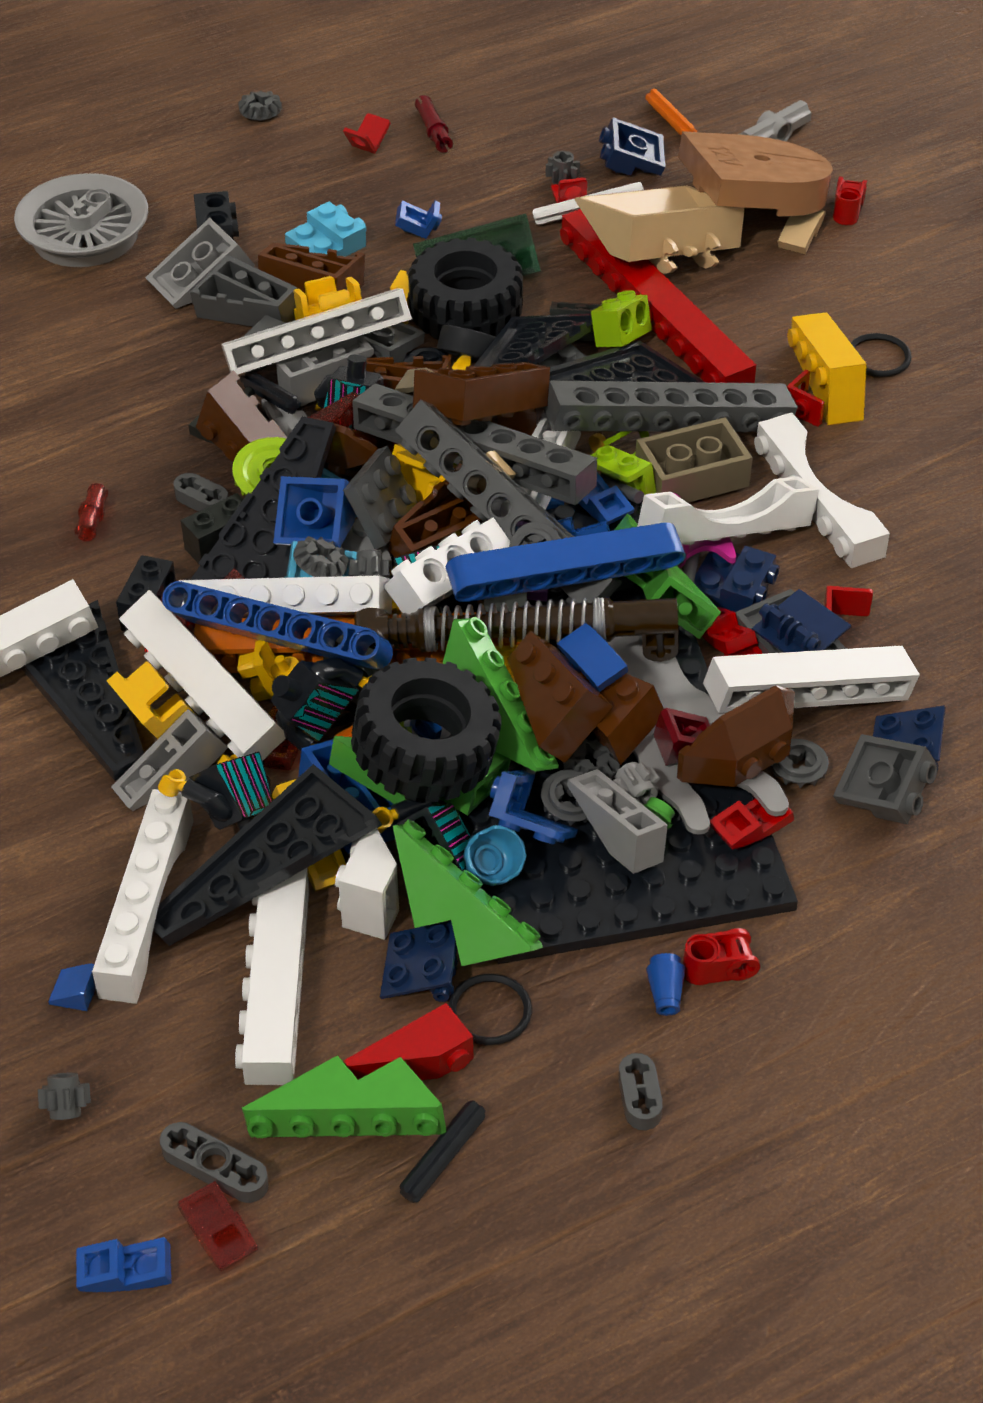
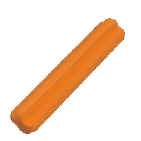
M651 89L650 93L646 94L645 99L681 136L682 131L697 132L694 126L657 89Z

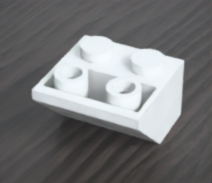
M376 828L352 842L350 858L346 865L342 864L339 867L335 886L339 887L337 910L341 911L342 927L385 940L399 912L397 863Z

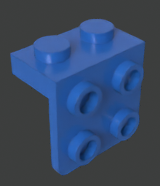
M523 770L503 771L501 777L497 776L490 791V797L494 798L489 816L498 818V825L520 832V829L535 831L533 838L550 844H555L556 841L564 842L565 839L576 837L577 829L524 810L535 778L534 774Z

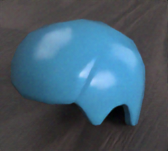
M493 825L473 835L468 840V845L465 847L463 854L466 870L478 877L482 884L489 886L507 883L518 876L523 869L527 857L524 841L514 830L500 825Z

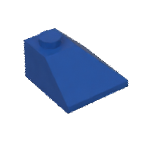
M281 476L273 543L275 545H291L293 541H304L310 536L316 540L323 537L327 542L334 541L335 547L340 548L355 522L356 515L343 491L349 484V481L335 478Z

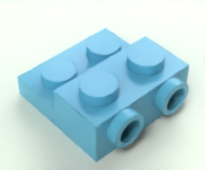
M329 201L307 212L306 223L286 232L285 243L310 247V252L327 254L328 249L337 250L338 256H348L366 247L367 229L361 218L353 219L348 215L343 205L335 206Z

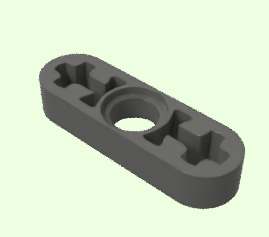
M176 1122L168 1125L160 1135L162 1155L173 1166L241 1202H256L267 1193L269 1187L267 1170L263 1163L188 1123ZM183 1139L187 1140L188 1148L184 1145H179L176 1149H173V1141L180 1143ZM191 1151L195 1152L194 1158H192ZM217 1154L226 1159L224 1165L216 1170L206 1169L202 1165L205 1158L210 1155ZM235 1165H236L237 1174L233 1172V1169H234V1166H235ZM253 1175L256 1176V1184L248 1182L245 1186L242 1185L241 1177L248 1180Z

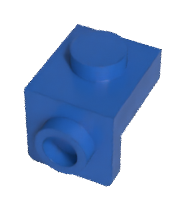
M434 200L429 211H425L405 201H401L397 208L395 226L407 233H413L427 239L432 230L436 231L441 223L442 214L439 213L440 202Z

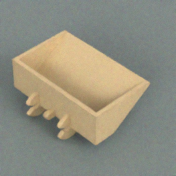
M688 185L584 196L574 199L610 255L628 262L649 259L662 274H669L677 269L674 262L669 261L668 257L685 255L693 257L700 267L712 268L719 263V260L715 255H711L710 251L739 248L741 245L745 208L716 206L705 191L698 192L696 188Z

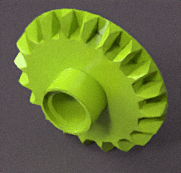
M261 438L245 445L237 453L233 462L232 476L234 477L235 487L240 488L242 496H246L248 492H253L261 480L259 478L260 475L277 458L280 453L279 448L286 438Z

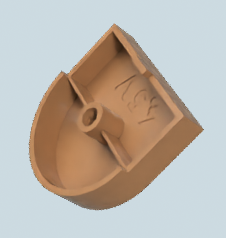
M682 131L678 158L694 177V187L698 192L705 191L716 206L776 209L777 216L812 214L825 206L833 167L820 154L805 147L772 138Z

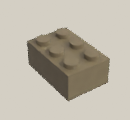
M726 417L636 440V457L652 463L657 493H676L689 503L746 488L750 485L753 457Z

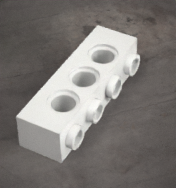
M494 517L482 524L478 520L474 521L461 531L463 535L458 537L456 533H453L438 544L440 548L437 550L430 546L415 557L416 561L411 564L407 559L391 571L393 577L384 585V588L402 613H407L408 617H410V614L416 612L419 608L432 607L454 594L445 568L447 562L452 558L463 554L509 547L510 540Z

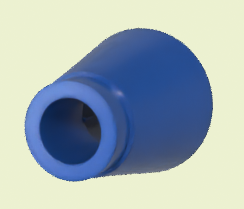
M661 953L654 955L650 958V965L647 966L646 972L656 1006V1013L665 1016L675 1015L680 1011L685 966L681 963V958L676 954Z

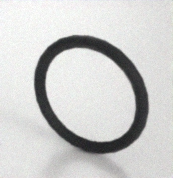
M869 333L861 335L851 342L855 348V346L865 340H886L897 344L904 351L905 360L899 367L885 371L866 368L867 375L876 377L897 375L903 372L911 362L909 347L899 338L892 335Z
M481 974L462 982L455 989L449 1001V1007L456 1015L457 1003L462 993L469 987L482 982H498L511 987L521 997L524 1006L523 1017L512 1031L497 1037H484L471 1033L474 1043L499 1045L518 1037L526 1029L531 1019L532 1004L528 993L518 982L498 974Z

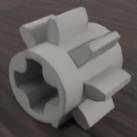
M630 762L623 765L617 771L613 782L642 805H645L649 798L657 797L659 787L656 782L660 778L652 766L645 767L642 762H639V764L637 762Z

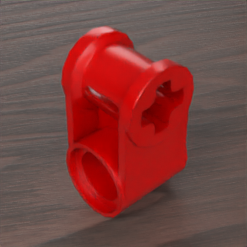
M839 176L833 211V220L841 225L857 223L861 207L864 204L868 180L856 182L844 180V177Z
M734 928L724 932L691 936L685 944L682 964L685 966L684 979L694 985H706L730 980L742 981L756 975L761 967L759 959L753 956L750 948V933L743 928Z

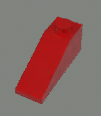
M445 1003L343 1060V1063L359 1080L401 1057L420 1080L438 1079L450 1072L462 1070L474 1059L473 1035L449 1005Z

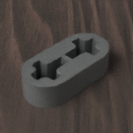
M194 473L181 474L174 480L173 486L176 500L198 512L228 497V492L224 487Z
M629 1054L619 1064L618 1079L625 1118L633 1128L638 1130L653 1129L661 1120L663 1105L656 1067L653 1060L644 1054ZM631 1070H639L640 1075H643L642 1084L636 1085L635 1076L631 1073ZM644 1098L646 1108L650 1110V1113L642 1114L641 1109L638 1108L639 1099Z

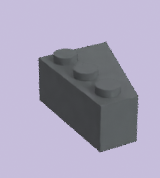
M227 255L190 291L198 318L252 327L265 315L285 323L295 321L293 309L296 308L293 290L297 289V287L230 255Z

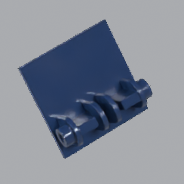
M798 589L779 606L775 604L769 605L768 603L764 604L759 611L762 620L752 627V630H755L756 634L783 653L825 650L849 630L851 624Z
M943 705L876 716L873 736L926 746L936 761L938 771L939 765L937 761H940L946 707Z
M451 920L390 933L380 992L381 999L429 990L436 1001L445 1002L454 993L452 977L456 975V966L458 964L456 956L457 945Z

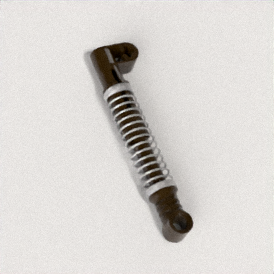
M594 597L593 603H588L586 598L583 599L582 603H576V600L573 598L571 604H565L564 600L561 599L559 605H554L552 600H549L547 605H542L538 600L536 606H531L526 601L522 607H519L518 603L514 602L512 612L508 611L507 604L503 602L500 613H497L495 604L491 603L489 614H486L484 605L480 603L477 614H474L473 607L469 604L465 615H463L459 605L455 607L454 615H451L450 608L446 605L442 616H440L436 606H432V608L429 606L428 608H419L416 612L411 613L410 617H408L407 613H402L401 618H399L398 613L393 614L392 618H390V615L382 609L364 608L358 611L354 617V625L375 631L389 641L391 645H394L395 649H400V644H403L404 648H409V644H412L413 648H418L421 652H436L439 641L441 643V650L444 651L445 641L449 640L453 620L477 617L486 625L490 638H498L500 648L503 647V638H509L510 646L513 648L514 640L521 642L530 630L547 642L556 640L557 644V642L587 623L606 642H611L614 637L642 636L643 655L648 660L668 661L678 654L677 598L612 601L609 597H598L597 599ZM376 643L371 644L369 648L374 650Z

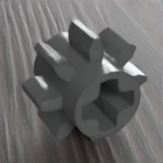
M558 151L553 154V157H548L545 176L552 177V183L559 184L560 180L578 178V174H580V161H574L572 153Z
M376 550L359 551L356 554V560L349 559L348 576H383L390 578V560H382V553Z
M66 1072L47 1076L48 1085H43L42 1088L37 1089L39 1109L48 1108L50 1119L53 1120L81 1116V1107H86L87 1103H91L90 1084H80L78 1073Z

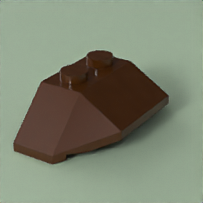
M334 424L336 431L326 463H328L327 470L354 477L376 450L388 446L391 453H393L394 444L391 441Z
M775 685L720 716L698 735L691 746L686 745L679 751L677 779L686 783L735 787L747 779L756 777L762 770L772 764L783 761L789 755L791 749L794 692L790 688Z

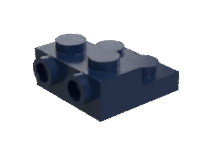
M613 117L608 127H603L599 143L604 144L600 152V159L605 160V167L613 172L624 173L630 176L635 167L646 173L662 175L666 167L662 134Z
M744 546L740 554L736 553V562L733 564L727 562L717 553L709 551L695 575L694 584L716 607L737 612L766 599L768 585L775 584L780 566L775 564L776 555L748 546Z

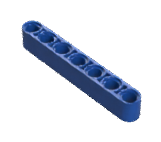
M665 522L463 554L448 561L445 568L455 599L459 602H470L669 569L682 563L686 558V554L674 524Z
M182 581L170 583L163 592L162 601L165 608L188 622L327 658H341L350 664L379 670L390 663L393 656L392 645L389 641L369 628ZM188 597L186 603L182 606L183 600ZM218 604L216 611L211 614L213 608ZM249 612L247 619L242 622L244 614ZM280 619L278 627L272 630L274 623ZM312 627L309 636L303 639L305 631ZM344 635L341 644L335 647L337 638ZM376 643L374 651L370 655H366L369 646Z

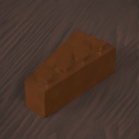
M521 362L492 364L491 367L466 366V370L438 368V373L429 372L425 369L415 370L413 408L421 399L433 404L447 418H451V422L456 425H470L473 419L477 421H492L493 416L513 417L514 412L534 413V408L548 406L550 367Z

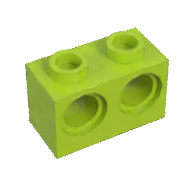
M633 290L619 292L616 298L602 301L601 306L591 311L596 347H623L652 330L648 296L635 295Z

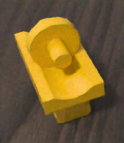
M257 640L255 641L254 652L239 655L237 668L242 679L258 676L251 679L250 689L254 699L262 701L272 699L274 695L272 692L274 679L280 675L288 676L299 661L292 656L284 657L283 655H278L276 657L268 642Z

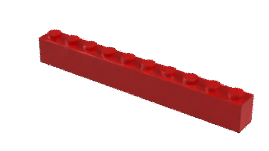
M581 209L562 215V228L560 229L562 242L568 245L577 254L578 258L583 260L592 269L593 273L608 285L612 292L617 294L622 291L633 290L635 295H647L652 330L660 340H663L673 350L677 357H680L690 367L694 374H697L706 383H755L756 364L648 259L628 262L610 255Z

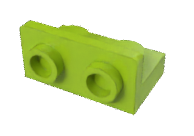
M610 445L600 447L595 453L590 455L597 458V470L601 471V474L642 491L644 495L657 493L652 463Z

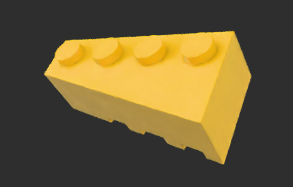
M827 312L792 317V328L788 329L787 332L788 343L793 348L802 370L807 369L810 371L809 385L814 396L825 403L823 416L827 425L864 420L866 362Z

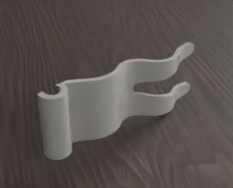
M642 636L614 637L611 642H607L628 665L629 672L627 674L654 685L664 709L670 708L707 717L710 725L725 714L718 713L710 696L695 688L687 680L676 657L662 662L651 661L645 658L642 650ZM654 727L633 753L638 763L642 762L645 767L652 766L660 778L656 782L659 787L658 794L678 811L686 829L693 834H704L710 828V820L705 805L689 783L681 782L677 779L678 763L665 765L653 735ZM761 771L756 777L747 779L737 785L751 793L768 814L782 816L788 811L789 802L781 786L764 771Z

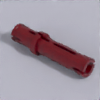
M421 95L419 97L422 103L417 98L415 107L427 127L426 133L430 140L434 141L437 151L446 153L448 152L446 144L450 150L453 147V141L448 135V127L440 119L431 98L427 95Z

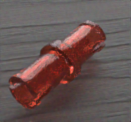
M91 484L87 489L85 501L79 506V520L74 532L82 541H91L95 538L98 524L105 516L104 504L108 497V490H104L105 486L102 484Z

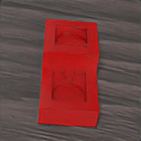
M717 607L721 613L715 619L714 624L702 635L710 645L727 655L758 644L755 630L738 625L736 613L722 607Z
M755 798L745 806L740 801H737L710 820V826L731 849H736L759 841L794 821V813L788 807V811L784 815L772 816L765 811Z

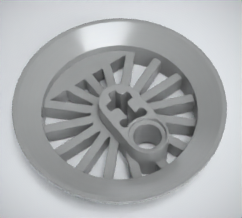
M96 173L74 174L47 181L27 193L16 208L14 221L20 236L32 245L42 258L61 266L90 267L115 260L130 250L137 240L138 232L147 220L148 203L141 190L124 179ZM84 242H86L87 247L82 248Z

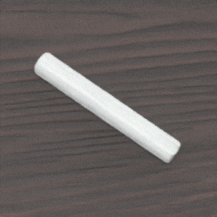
M636 182L586 196L644 190L641 182ZM574 199L536 208L533 210V217L536 225H543L562 220V215L579 210L580 208Z

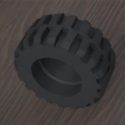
M454 238L446 243L441 241L436 243L433 248L428 247L423 250L409 268V310L411 317L426 334L430 333L437 340H439L443 325L462 327L497 337L512 317L521 316L523 307L522 268L511 252H507L499 244L494 246L491 241H476V238H467V240Z
M426 657L424 661L408 658L403 660L402 664H398L396 661L385 666L383 671L375 672L360 692L351 732L352 751L356 754V761L363 771L368 769L367 776L375 784L382 783L385 785V791L393 795L398 792L405 795V799L416 801V798H424L426 802H438L441 797H445L447 801L459 797L461 791L464 794L470 792L487 775L500 735L501 715L498 712L499 706L494 696H490L491 691L482 681L478 683L475 680L476 676L467 669L463 672L457 669V664L448 661L446 664L438 663L436 658ZM407 720L430 721L445 728L453 737L446 739L422 738L410 733L399 723Z

